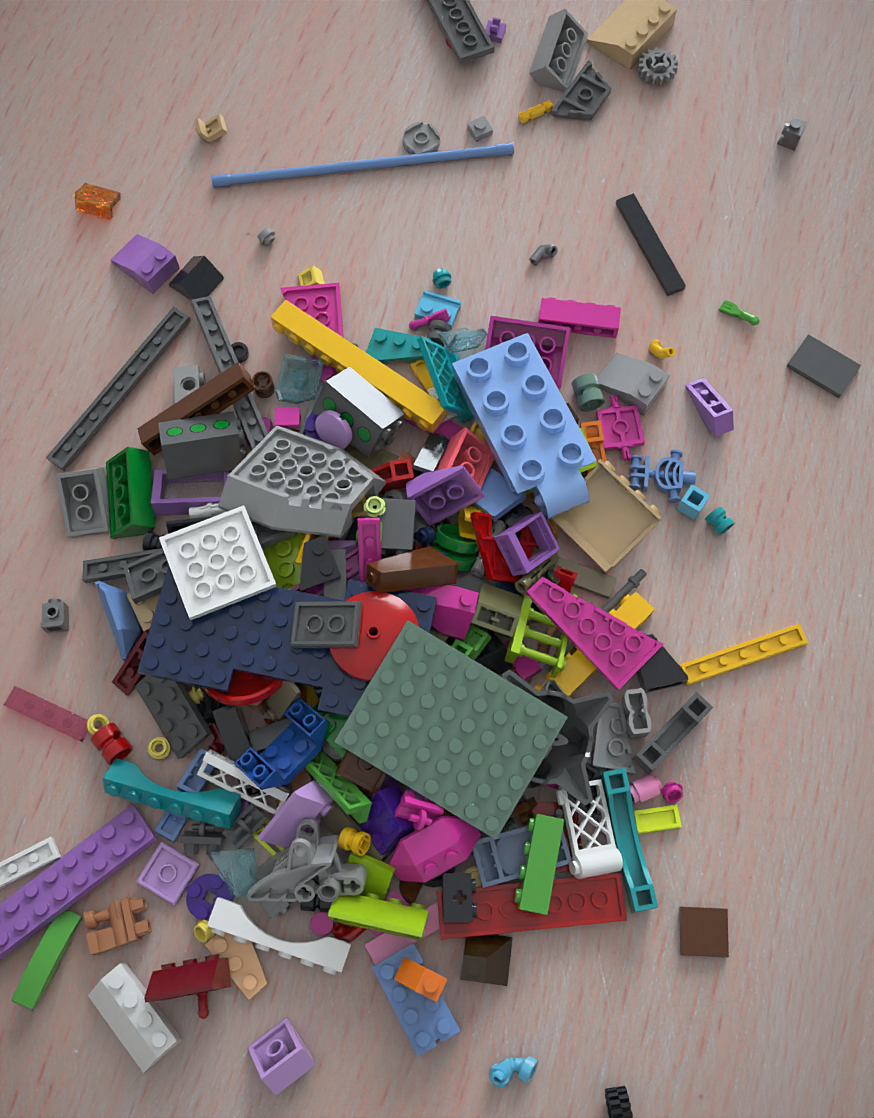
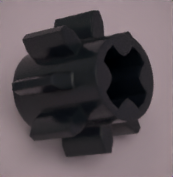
M211 696L204 697L203 701L197 704V708L206 723H215L212 711L225 707V705H221L220 702Z

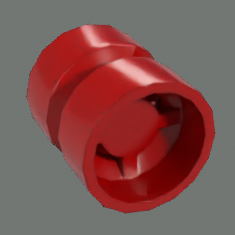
M115 723L103 726L91 737V742L98 751H102L101 755L108 765H112L115 759L123 760L133 750L129 741L125 737H121L122 732Z

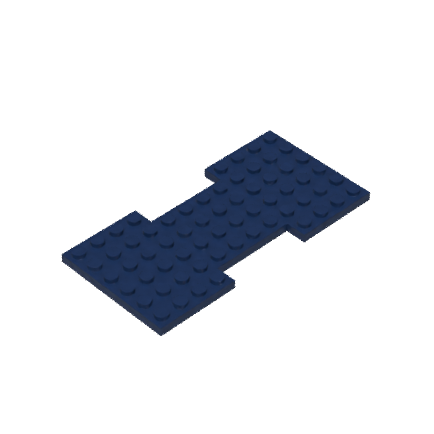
M168 565L137 672L141 675L223 692H229L234 671L322 689L318 706L319 712L349 718L370 682L361 681L346 674L334 661L329 648H292L290 646L295 602L346 601L357 594L376 590L364 582L349 579L344 600L274 587L190 620ZM404 590L385 592L403 600L414 612L419 627L430 633L437 597ZM374 631L370 632V635H372V636H375V635L378 634V632H376V633H375Z

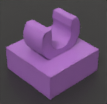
M493 17V21L488 20L485 30L491 41L501 43L506 30V24L500 23L501 19Z

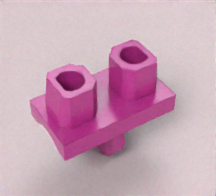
M408 790L402 795L400 804L395 810L396 817L412 821L414 829L419 831L423 829L424 825L431 826L432 821L444 813L443 807L426 797L422 801L417 800L415 792Z

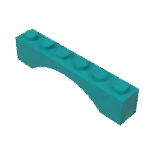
M120 759L114 760L103 777L105 793L111 796H118L134 803L145 804L154 809L169 811L175 815L186 816L195 821L210 823L216 827L231 829L241 811V794L221 788L204 792L170 790L149 780L136 764Z
M626 768L603 772L601 779L616 848L621 853L623 860L622 874L631 913L658 908L654 886L646 866L637 832Z

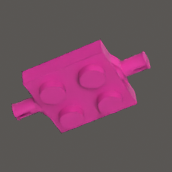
M615 394V396H610L612 407L598 410L596 417L597 421L601 420L604 450H621L623 461H626V459L629 461L631 460L629 449L644 446V435L637 405L620 406L618 395Z

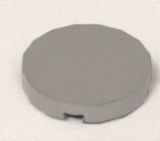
M423 122L411 124L404 132V148L411 155L436 152L440 145V134L432 124L428 123L427 125L423 124Z

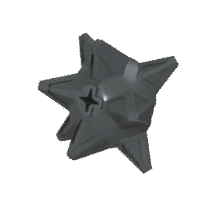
M510 669L504 672L502 678L568 717L527 788L533 789L546 784H558L582 804L587 805L593 801L585 766L594 747L593 727L613 702L612 695L608 691L573 699L566 695L555 680L549 679L540 691H537Z

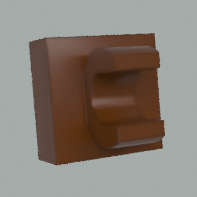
M533 796L518 803L510 817L513 818L519 815L521 823L523 825L527 824L529 818L534 816V812L531 809L538 805L535 797Z

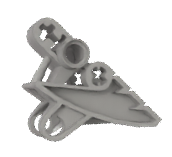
M307 818L300 821L297 827L296 839L291 843V846L270 857L258 867L256 876L257 879L261 880L249 889L247 899L248 901H264L266 899V901L279 902L282 899V902H295L297 900L298 902H309L313 900L315 894H318V897L324 902H333L338 898V895H359L362 893L368 872L363 865L346 863L344 859L338 857L336 849L340 835L321 837L318 823L313 819ZM310 825L314 832L306 833L303 831L302 826ZM319 878V885H316L313 880Z

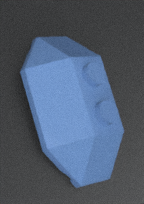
M97 581L95 585L121 658L125 662L143 634V629L128 600V593Z

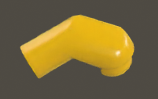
M655 339L649 345V351L659 359L669 358L675 354L673 347L661 348L662 343H658L659 340Z

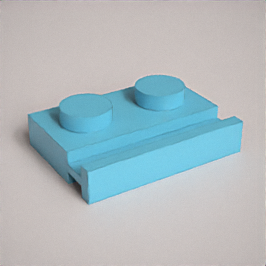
M424 290L414 317L422 319L425 316H431L432 313L446 309L451 318L446 323L452 329L458 310L461 307V301Z

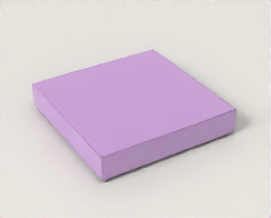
M160 842L136 883L176 906L200 864L167 844Z

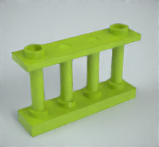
M522 593L523 601L520 618L514 636L510 638L505 661L513 664L517 657L525 656L552 665L551 677L555 678L559 671H563L566 666L567 659L564 658L568 638L562 632H560L558 639L529 629V626L526 624L527 620L530 621V619L556 627V625L545 614L533 611L534 608H531V603L534 602L525 593ZM528 637L557 647L555 657L526 648L522 644L523 638Z

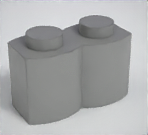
M642 688L626 690L621 701L624 714L627 717L626 733L630 739L646 737L651 731V718L646 711L647 696Z

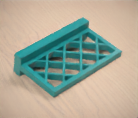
M423 336L419 337L417 341L442 408L457 414L459 421L466 423L474 416L453 376L452 363L460 360L455 346L449 344L443 347Z

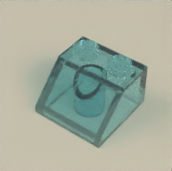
M284 354L275 388L278 401L300 404L316 399L324 360Z

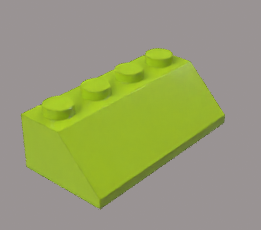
M366 893V897L360 895H338V898L332 902L328 917L334 922L422 942L424 941L429 911L425 910L424 905L412 903L411 907L402 905L403 901L389 898L387 902L379 900V895Z

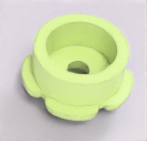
M377 496L370 497L364 504V510L370 517L381 516L386 510L384 507L385 502Z

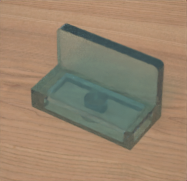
M467 328L442 332L438 337L452 354L478 348L488 334L484 329L469 331Z

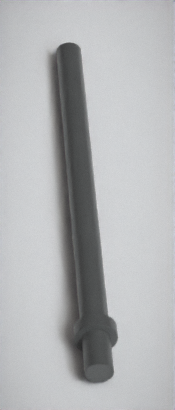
M640 569L634 576H630L627 579L628 582L601 609L609 613L633 588H637L640 585L639 582L647 573ZM570 640L567 642L564 657L575 647ZM549 664L543 666L547 672H550L553 668Z

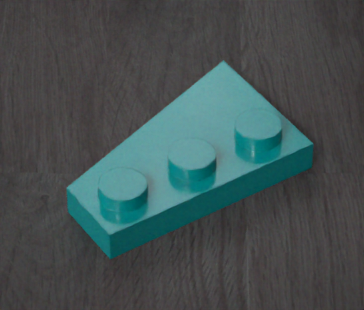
M380 328L374 329L366 350L367 354L382 364L401 360L402 362L424 360L417 341L421 336Z

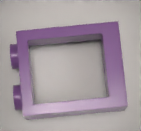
M542 511L525 516L494 537L513 576L530 572L560 550ZM527 525L540 549L538 553L527 559L515 534Z

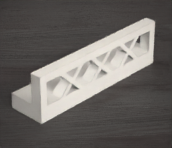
M211 749L206 752L203 763L197 773L200 777L228 791L241 794V798L274 815L286 802L291 790L283 786L261 790L234 764L233 760ZM210 764L218 768L220 774L212 776L204 771L207 765ZM230 774L238 778L241 784L229 785L225 775ZM246 785L259 789L261 794L254 797L249 795ZM267 795L280 800L277 809L268 805Z

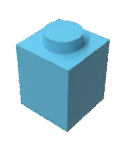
M691 485L677 510L695 521L710 495Z

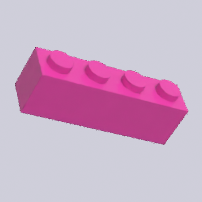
M552 297L542 298L538 323L571 327L570 333L616 338L619 330L621 307L597 305L592 302L581 303L574 300H557Z

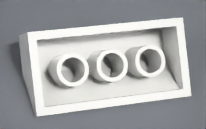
M120 963L98 982L88 997L141 1071L145 1073L183 1039L155 1001L145 1003L144 997L147 990L128 964Z

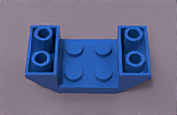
M301 698L284 713L291 724L260 755L250 747L234 763L261 790L289 784L322 749L328 721Z

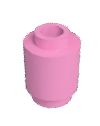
M648 774L631 782L632 802L634 804L637 802L643 803L660 795L662 785L658 777Z

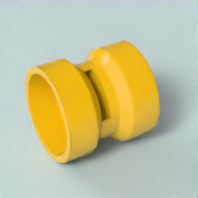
M349 826L342 830L338 840V845L341 849L346 851L352 850L354 854L359 856L365 855L371 844V836L368 833L358 832Z

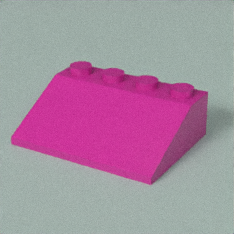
M490 315L485 350L528 333L557 388H561L571 327Z

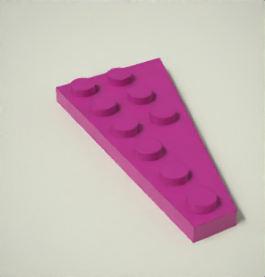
M339 283L280 288L285 300L344 338ZM310 355L323 385L327 380L338 374L334 367L323 364L316 355Z
M541 577L525 592L616 690H619L664 645L658 640L655 641L646 636L647 634L628 626L627 623L602 609L588 604L582 598L570 594L564 588L544 577Z

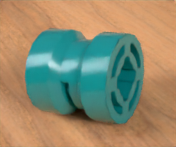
M718 507L705 518L709 525L715 526L714 531L718 536L725 533L735 524L731 518H726V511L722 507Z

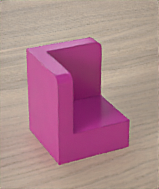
M275 407L274 426L277 425L283 428L299 427L301 421L300 407Z

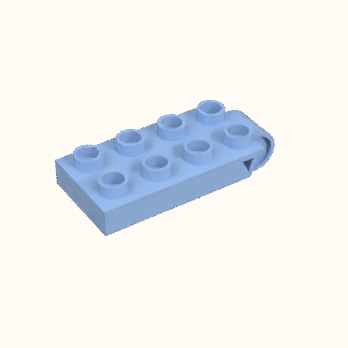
M523 334L452 363L453 376L512 493L517 492L519 494L532 488L535 504L547 520L563 511L567 512L575 506L588 503L590 499L586 481L583 479L579 468L597 460L529 334Z

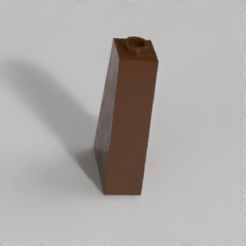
M429 546L367 563L366 584L379 593L456 584L458 563Z

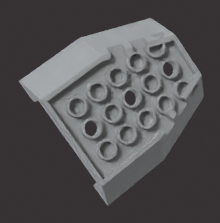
M276 425L227 476L218 508L228 512L244 505L250 521L272 530L341 538L352 525L351 511L365 494L376 496L385 486L386 481L344 449Z

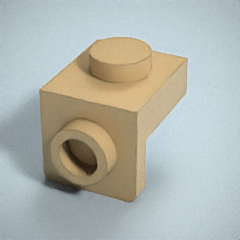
M217 114L205 123L199 118L195 119L196 133L200 138H204L209 143L227 133L224 117L220 114Z

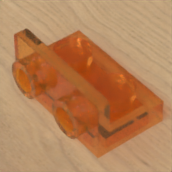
M84 183L74 193L77 211L108 220L113 217L112 208L121 199L120 192Z

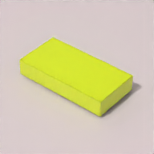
M677 804L634 811L638 834L682 827Z

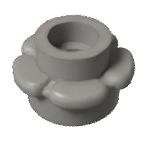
M269 227L262 230L257 236L260 244L270 245L275 240V231H272Z

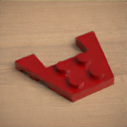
M470 513L487 580L516 583L524 574L512 575L494 537L491 536V514ZM527 525L521 529V541L519 542L527 559H529L533 547L537 543Z

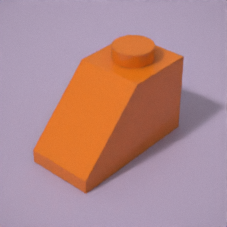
M404 957L394 980L437 1002L447 978Z

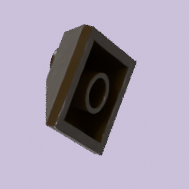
M499 935L466 937L460 980L507 986L513 937Z

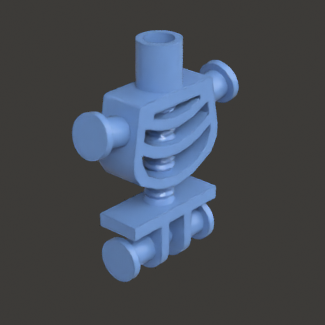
M671 450V458L665 457L661 459L655 471L649 470L650 456H645L644 465H640L643 457L632 455V465L629 466V471L633 473L629 474V480H631L629 487L633 491L640 490L641 485H639V481L643 482L642 492H646L648 478H654L657 490L660 493H669L670 498H668V502L676 503L681 501L678 493H680L683 483L695 484L696 472L683 471L684 462L679 460L683 453L679 450ZM666 466L665 471H659L660 467ZM670 467H674L672 472H668Z

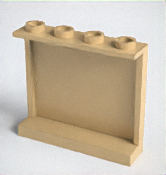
M599 459V464L584 478L590 501L584 505L575 506L567 512L563 511L556 514L555 517L550 519L608 574L662 519L660 516L661 511L653 504L649 506L644 501L646 497L639 490L634 492L629 487L631 483L623 475L619 477L614 472L616 469L610 462L606 461L604 463Z

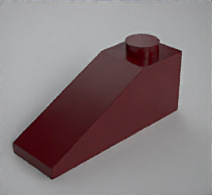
M149 630L143 632L112 680V683L127 696L134 691L135 686L146 676L139 674L137 671Z

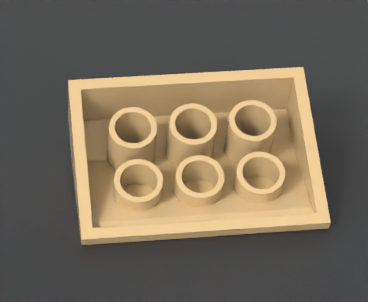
M625 0L587 38L586 42L628 70H631L639 61V58H641L642 53H646L647 49H651L674 25L677 8L665 0Z

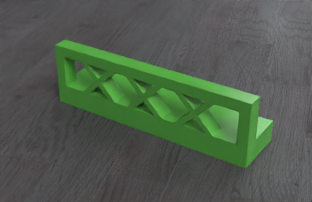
M321 749L305 766V769L347 815L351 814L359 824L367 822L372 802L352 781L335 773L338 766Z

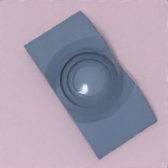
M527 826L500 833L497 839L491 836L478 839L472 850L483 888L519 877L520 866L525 865L526 856L523 855L525 841H529L531 833L527 832ZM563 830L556 867L567 865L572 861Z

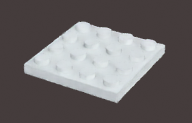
M244 505L159 537L190 620L277 587Z

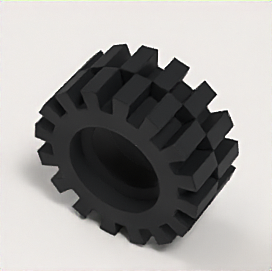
M625 1085L606 1088L605 1098L609 1118H633L631 1103L629 1102V1095Z

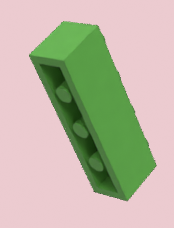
M534 814L533 818H529L527 832L531 833L529 841H525L523 855L526 856L525 865L520 866L518 877L522 879L520 889H516L514 903H518V909L548 914L564 819Z

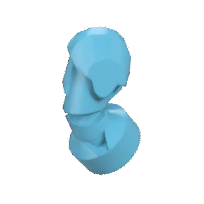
M513 1056L509 1059L506 1058L490 1068L489 1078L495 1086L506 1087L516 1071L518 1079L528 1084L536 1072L539 1061L531 1056L526 1058L516 1057L515 1060Z

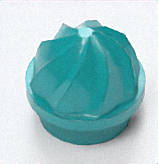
M440 268L433 272L432 281L437 288L442 289L451 284L452 276L448 270Z

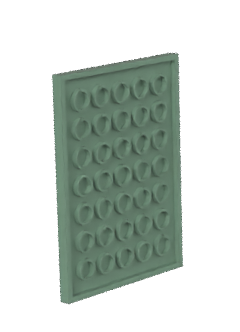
M407 620L334 742L492 838L497 839L568 717Z

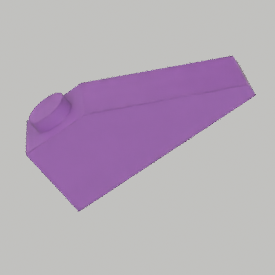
M704 378L686 384V389L705 426L715 437L734 430L733 410Z

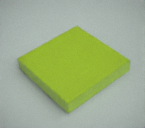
M351 852L348 863L361 864L368 872L364 890L359 895L366 897V893L376 894L380 896L379 900L385 901L395 868L366 854L359 856Z

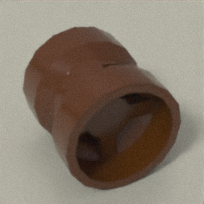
M260 371L253 376L252 381L257 396L260 398L271 397L275 392L271 375L268 372Z

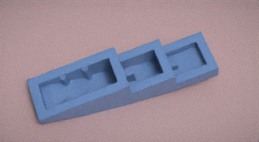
M200 748L179 781L176 791H205L209 781L200 777L197 773L203 763L206 750ZM208 764L204 772L213 775L216 767ZM166 811L154 832L175 843L189 817L175 815Z

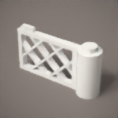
M602 779L589 781L590 786H596L597 796L595 800L590 802L592 805L587 814L578 807L580 801L576 800L575 803H572L568 799L567 791L559 786V791H556L558 805L563 807L573 856L572 861L569 863V870L577 879L619 872L623 867L621 853L616 849ZM595 808L601 811L602 819L599 823L590 817ZM575 811L584 817L579 827L572 820ZM587 821L597 827L592 836L583 831ZM600 831L606 834L608 845H601L595 840ZM580 834L589 841L585 849L581 850L578 849L577 844Z

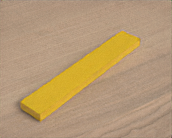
M799 623L685 662L679 666L687 674L688 681L685 685L689 686L808 644V641Z

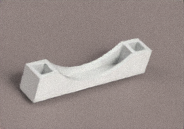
M220 897L216 899L207 926L212 927L211 932L224 936L225 932L234 935L233 940L244 944L248 940L255 942L256 948L269 952L270 948L278 950V955L287 959H291L292 956L301 958V964L313 967L314 963L323 966L322 971L336 975L337 971L342 973L351 943L332 936L308 942H291L278 939L259 928L246 914L242 905Z

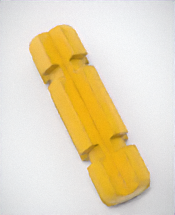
M550 100L542 102L543 104L540 103L527 109V112L524 110L518 113V119L522 124L528 122V119L532 120L543 115L544 112H550L553 104Z

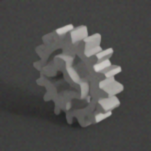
M654 47V51L647 49V52L642 53L638 61L637 71L641 72L640 78L646 77L645 82L650 80L652 85L655 82L662 85L663 81L668 84L669 79L673 80L675 74H677L678 60H675L676 55H670L671 50L665 52L664 47L661 50Z

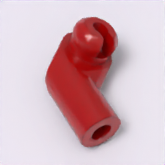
M337 923L332 928L335 938L349 942L354 941L366 930L356 926L342 925V923Z

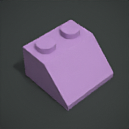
M285 1018L248 1047L261 1080L275 1095H278L316 1065L307 1046L288 1018Z

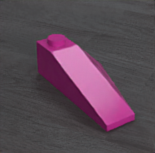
M451 585L404 590L437 597L431 626L441 635L462 641L465 639L475 613L478 592Z

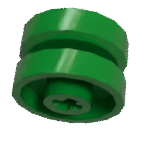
M441 524L437 526L435 533L436 542L432 544V548L439 552L444 551L447 557L457 562L458 571H470L477 558L475 553L479 551L477 540L461 537L458 525Z

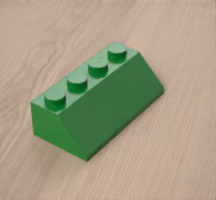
M126 447L106 461L111 539L145 535L148 531L155 528L156 519L151 506L153 486L151 478L152 463L150 452L147 450Z

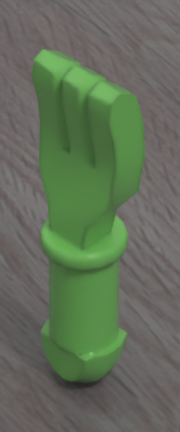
M727 300L718 309L720 312L751 323V325H758L760 322L757 316H753L744 310H739L736 304Z

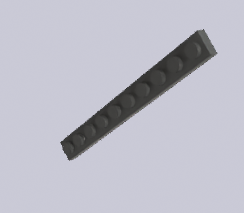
M211 296L191 300L192 308L219 374L236 364L238 360ZM249 393L232 405L237 418L240 419L242 430L252 451L268 435V432L253 396Z
M173 306L46 457L48 461L63 471L67 469L190 322L188 315Z

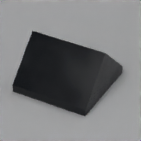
M193 256L173 278L169 286L189 300L209 296L224 277L205 256Z

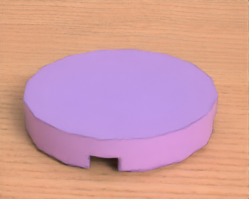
M324 411L316 418L315 422L319 437L323 442L344 449L353 438L349 423L345 419L342 420L339 417L340 414L335 411Z

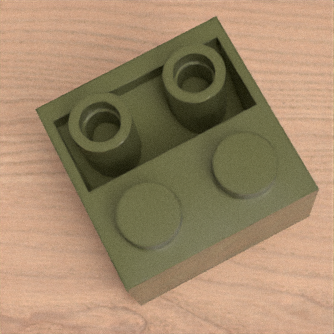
M482 582L478 592L475 613L470 625L512 638L520 618L523 597Z

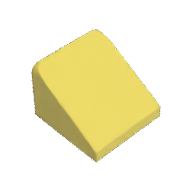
M311 266L298 274L300 286L324 284L322 272L315 266Z

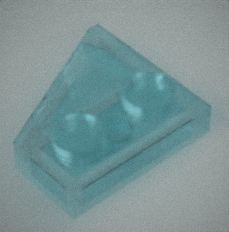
M254 848L210 852L209 858L215 863L219 870V875L227 883L228 890L233 898L247 897L249 889L257 883Z

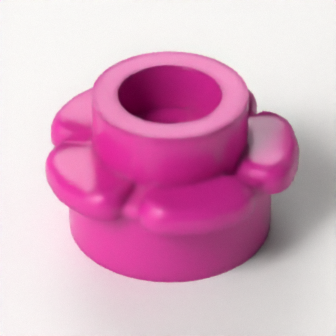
M668 782L662 788L661 795L669 803L678 802L683 797V787L681 784H676V782Z

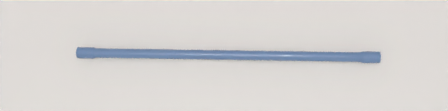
M512 142L496 144L494 146L240 174L212 175L211 179L213 187H222L232 184L493 155L514 154V146Z

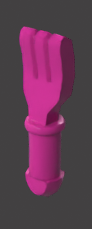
M442 309L432 313L431 316L411 321L409 328L416 330L426 325L429 326L433 320L447 322L451 318L447 310Z

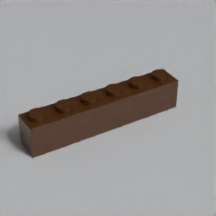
M237 362L137 428L141 444L153 455L161 452L159 422L219 414L255 390L250 374Z

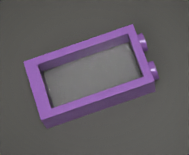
M166 469L155 470L151 506L155 516L189 515L190 507L204 506L211 502L218 504L227 476L231 471L168 480Z

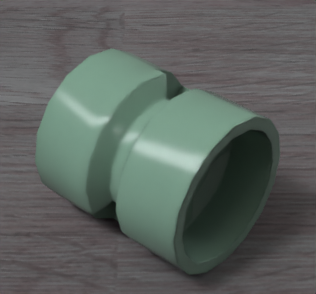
M584 374L572 381L571 385L574 394L577 396L576 400L581 411H592L604 404L605 400L602 391L599 389L600 385L596 374Z

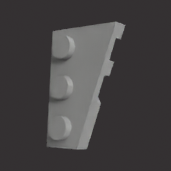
M612 702L596 723L590 765L606 770L626 768L627 774L634 775L636 772L632 764L631 746L628 744L626 721L621 703Z

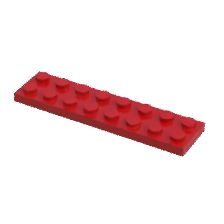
M620 873L603 874L583 879H577L576 877L554 879L547 915L517 908L518 903H514L516 889H520L521 883L493 885L485 888L476 887V893H472V903L477 904V918H473L472 923L443 924V891H436L441 940L627 921ZM458 892L453 897V900H457L458 905H462V901L466 900V897H463L461 892Z

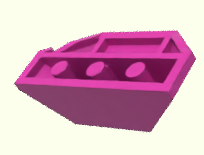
M440 816L432 821L431 826L424 825L422 830H415L401 838L394 850L393 856L389 860V864L395 868L394 872L400 881L426 883L467 860L481 834L476 827L458 816Z

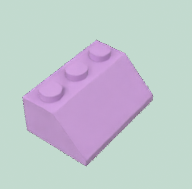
M313 780L292 793L258 838L267 843L289 848L296 839L297 827L300 821L308 818L315 820L320 825L321 821L319 819L322 816L325 817L334 808L332 803L335 800L316 780ZM310 825L302 826L303 831L306 833L314 830Z

